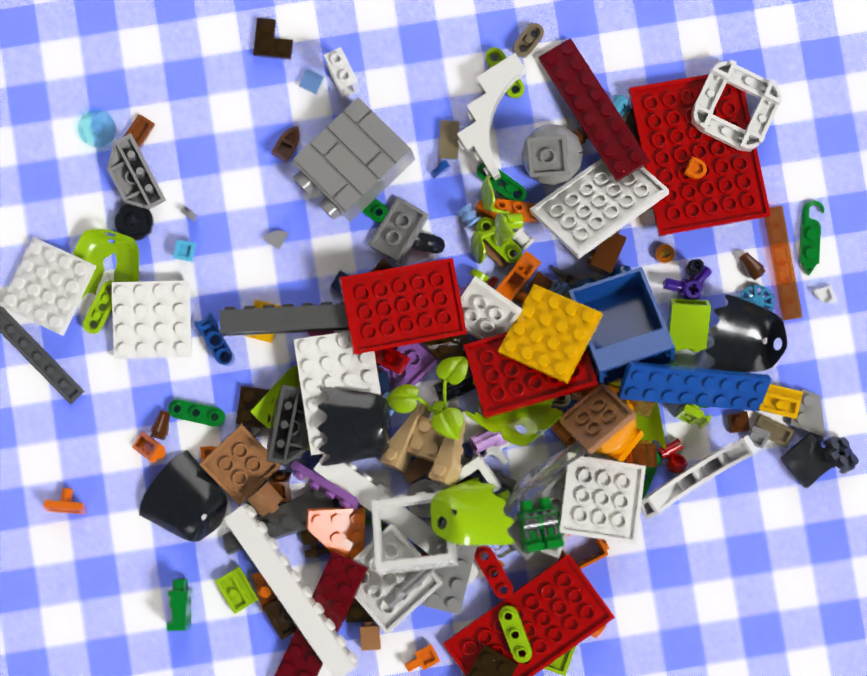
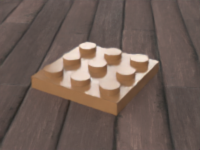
M602 382L565 412L558 421L592 454L637 416L631 408Z
M242 423L199 463L239 506L282 466L279 463L267 461V449Z

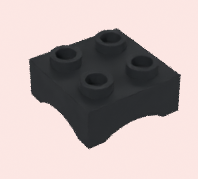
M807 434L779 458L804 488H809L818 478L832 468L824 456L823 447L813 434Z

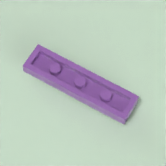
M295 460L290 467L294 472L293 476L298 480H306L309 482L308 485L315 490L320 489L324 491V495L331 500L334 498L339 500V503L346 509L352 508L356 511L360 506L357 497Z

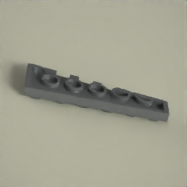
M312 489L292 499L290 502L282 504L272 515L267 513L265 516L257 518L268 528L267 533L270 537L276 540L307 530V509L332 508L335 506L333 500L324 495V491ZM232 531L222 535L228 555L244 550Z

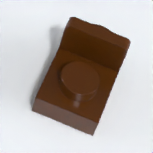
M276 471L270 477L269 483L283 498L281 502L291 501V472Z

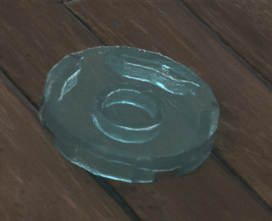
M99 109L89 110L83 114L77 127L82 141L95 148L105 147L111 143L117 130L112 116Z

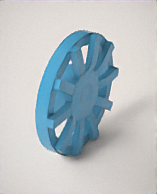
M762 285L748 286L739 296V298L758 306H769L770 311H773L775 306L773 294L767 287ZM754 288V295L748 290ZM757 288L762 289L759 295H757ZM764 292H766L769 295L764 298L762 297ZM745 293L748 294L749 299L743 298ZM770 298L771 304L764 303L765 300Z

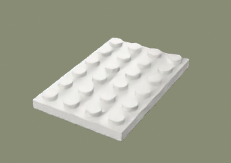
M599 159L531 207L530 213L580 259L667 196L669 189L644 167L616 182L602 159Z
M349 331L293 340L311 456L324 454L319 451V448L328 441L327 436L317 429L327 419V414L320 410L318 405L329 399V396L322 392L320 387H332L381 395L375 353L372 351L353 355ZM385 423L382 424L383 430H385Z

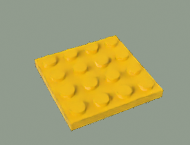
M534 284L521 307L523 309L512 324L498 352L562 382L568 383L603 314Z

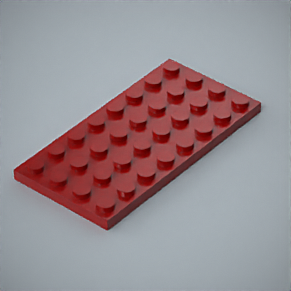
M568 553L513 592L509 598L503 599L443 642V645L465 675L468 674L484 644L516 661L513 658L499 620L500 609L505 605H512L518 610L532 648L530 660L524 663L517 662L519 664L512 676H534L613 620L615 615ZM506 613L505 618L511 619L512 615L510 613ZM516 631L511 633L514 638L519 636V633ZM524 650L518 652L520 656L526 654Z

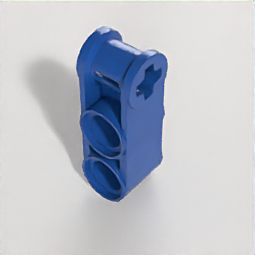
M210 312L207 317L200 321L196 320L194 324L216 361L224 367L231 366L235 361V355L225 337L220 334L219 325ZM219 336L220 343L213 346L211 343L212 338ZM228 352L230 359L227 362H222V354Z

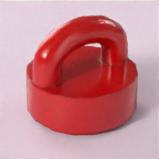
M672 454L667 461L666 468L670 472L681 473L687 467L688 462L682 455Z

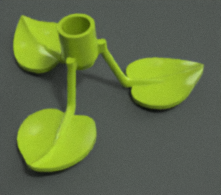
M489 175L486 176L481 187V202L485 210L490 209L498 214L495 218L494 231L481 236L478 231L472 234L471 250L477 264L483 263L486 250L483 242L485 237L495 234L497 245L504 246L515 235L512 229H521L523 227V216L521 213L510 214L509 211L499 210L494 207L495 195Z
M450 357L439 363L437 376L444 380L443 401H436L430 406L421 397H417L419 390L416 386L405 384L391 391L387 397L388 405L394 411L405 414L413 411L417 406V401H420L428 408L429 412L434 414L431 419L433 429L444 437L459 440L464 424V416L457 408H447L446 385L447 382L457 385L464 380L468 371L466 357Z

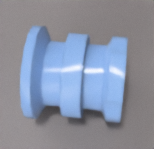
M471 204L466 205L457 212V215L462 217V222H466V229L477 224L482 218L481 216L477 217V212L472 210Z

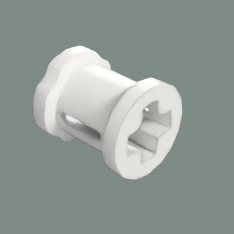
M523 227L518 229L512 237V240H515L522 247L523 251L536 240L534 237L531 238L524 231Z

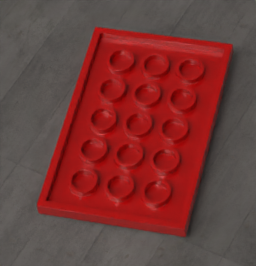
M453 258L339 278L353 355L467 334Z
M508 332L464 345L485 419L598 385L587 348L568 383H565L500 354L498 350Z

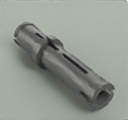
M466 454L461 462V465H465L466 463L471 461L473 457ZM491 468L500 481L501 486L512 492L517 481L503 474V471ZM477 469V470L474 471V472H476V473L482 475V473L479 471V469Z

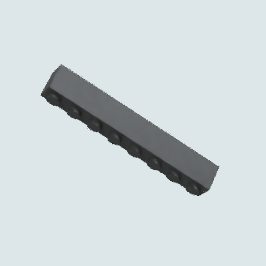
M343 301L340 304L321 302V305L302 303V306L283 304L282 307L263 305V308L244 306V309L224 307V310H219L220 334L222 336L348 330Z

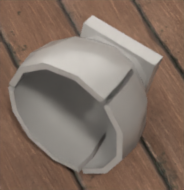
M549 123L533 130L524 141L522 160L530 177H533L541 184L555 186L570 181L577 173L583 158V153L579 154V152L583 151L578 136L566 126Z

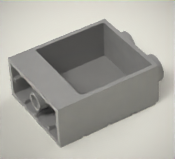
M357 97L326 129L319 133L309 145L293 158L292 162L298 173L292 179L307 194L316 189L324 197L318 205L331 219L335 221L342 215L350 223L416 159L412 149Z

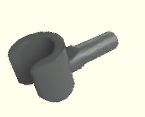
M555 266L553 267L552 271L561 276L570 287H573L569 283L571 279L578 281L573 274H566Z

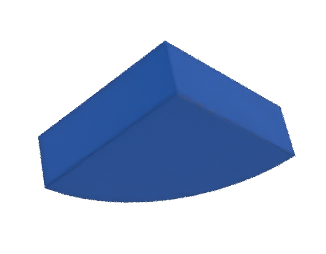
M447 160L442 161L439 167L431 171L430 174L434 179L450 169Z

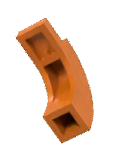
M526 251L495 290L512 301L542 262Z

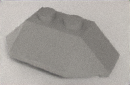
M130 133L114 141L107 170L124 203L150 210L167 201L158 180L133 135Z

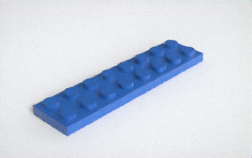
M628 361L617 395L620 399L682 405L695 404L705 407L759 411V406L762 404L770 385L771 377L766 374Z

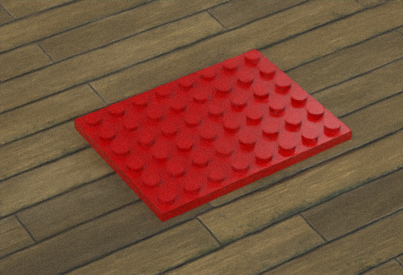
M709 74L630 87L628 89L639 145L650 160V163L645 165L644 168L669 189V194L652 206L658 237L771 216L757 147L749 152L737 150L700 132L691 123L693 106ZM726 83L713 110V115L746 130L751 119L745 92ZM692 156L706 164V174L700 179H692L683 175Z

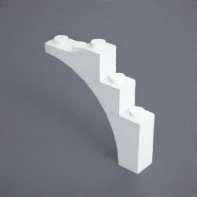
M516 53L476 77L478 81L476 84L481 94H485L467 105L469 111L466 113L474 123L457 133L460 138L457 142L461 149H466L468 153L476 150L473 152L479 162H484L486 166L483 168L487 176L489 175V178L493 177L495 181L501 175L494 162L491 150L490 134L492 120L504 94L518 79L526 74V69Z
M746 435L727 446L711 452L701 461L687 467L676 477L662 483L642 498L640 511L646 520L660 514L700 485L759 451L750 437Z

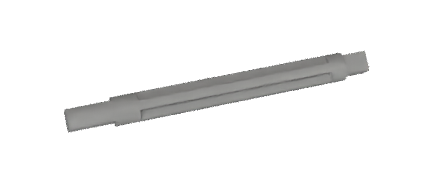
M447 541L432 555L448 554ZM456 544L457 549H459L462 546V544ZM436 568L413 571L391 590L383 600L392 609Z

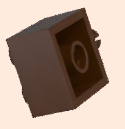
M618 230L596 246L594 250L592 249L585 261L588 263L587 269L608 277L615 267L627 237L620 235V230Z

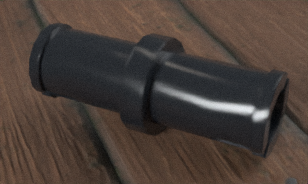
M701 259L689 261L685 268L688 275L699 274L704 268V262Z

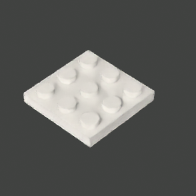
M476 276L460 297L466 331L478 340L508 332L523 310Z

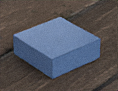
M306 69L299 87L317 95L324 76Z

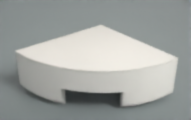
M831 284L812 290L813 295L819 301L827 304L837 303Z

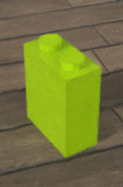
M670 298L667 329L674 343L675 351L689 349L692 352H700L707 349L711 305L708 300Z

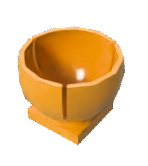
M621 399L634 411L633 405L627 399ZM636 418L595 452L614 461L623 462L644 436L642 430L637 428Z

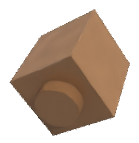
M266 482L247 500L263 517L267 513L272 515L280 508L278 504L283 498L269 482Z
M366 621L364 625H360L361 651L381 650L380 626L375 624V621Z

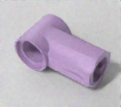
M487 429L469 437L468 440L470 447L476 454L491 446H501L508 442L503 439L501 431L494 433Z

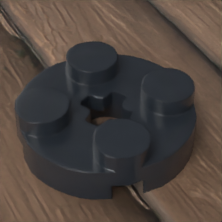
M125 204L115 216V227L118 233L129 236L135 241L142 240L152 233L154 217L149 209ZM132 217L139 220L135 227L133 224H129V221H132Z
M832 436L824 441V456L831 467L840 469L839 473L847 474L859 463L858 457L853 453L850 443L845 437Z

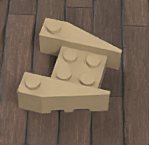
M419 403L390 439L389 448L382 454L380 462L389 469L406 473L412 456L433 462L434 464L428 477L436 484L449 488L456 485L461 473L462 465L460 463L464 449L462 442L463 436H465L466 421H464L459 440L444 437L433 429L431 419L429 418L431 412L422 403Z

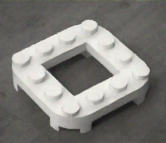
M724 61L716 64L710 71L693 106L691 123L700 132L737 150L749 152L764 141L783 97L774 79L767 80L737 65V61ZM726 83L760 99L746 130L713 115V110Z

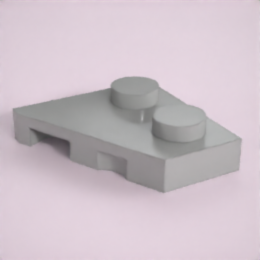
M800 389L803 395L797 419L790 418L788 425L824 438L826 434L821 395Z

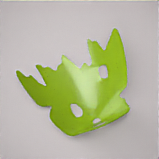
M554 399L487 419L478 412L472 414L465 411L467 416L485 429L494 433L501 431L504 440L522 447L530 444L563 416L562 411L551 407ZM515 425L524 426L527 432L525 434L520 433L515 428Z

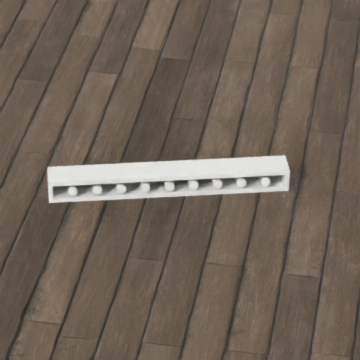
M325 453L313 468V470L330 482L357 497L359 503L371 512V501H376L380 497L392 498L387 494L388 489L381 484L377 487L372 483L373 478L366 473L362 475L356 471L358 467L351 462L322 466V463L330 458V455ZM405 506L380 510L381 520L388 525L394 523L407 539L429 555L435 552L438 535L433 531L429 519L422 520ZM475 557L468 580L469 584L473 582L481 571Z
M248 504L240 506L225 517L224 521L332 676L347 675L359 665L356 654L353 651L350 652L344 637L336 632L333 621L327 619L324 615L323 607L320 603L315 602L310 588L304 586L298 571L293 570L290 566L289 558L279 550L278 542L267 533L268 528L263 522L258 520L255 509Z

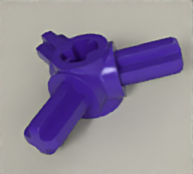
M704 265L702 271L694 275V277L690 276L688 279H682L681 281L665 278L663 288L678 292V295L683 296L684 299L699 300L703 288L702 284L712 271Z

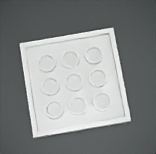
M32 237L0 306L64 336L97 266Z
M190 280L112 282L114 359L192 357Z
M568 454L559 519L560 533L636 544L646 466Z
M391 523L382 532L383 562L422 557L394 523ZM374 540L354 558V560L369 567L355 598L386 635L444 583L434 570L391 609L383 598L413 571L380 575L375 567Z

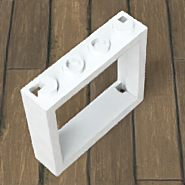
M439 489L435 493L429 494L427 492H418L414 496L402 494L397 495L396 498L380 497L376 501H371L375 567L380 575L458 565L457 546L448 541V554L383 562L380 510L431 503L433 497L444 489Z

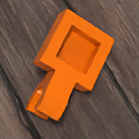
M430 643L414 652L416 658L405 663L408 672L419 666L424 671L440 662V659Z

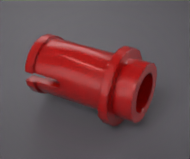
M679 438L666 444L665 449L660 445V448L657 450L662 459H668L670 455L684 448L683 444H679L681 443Z

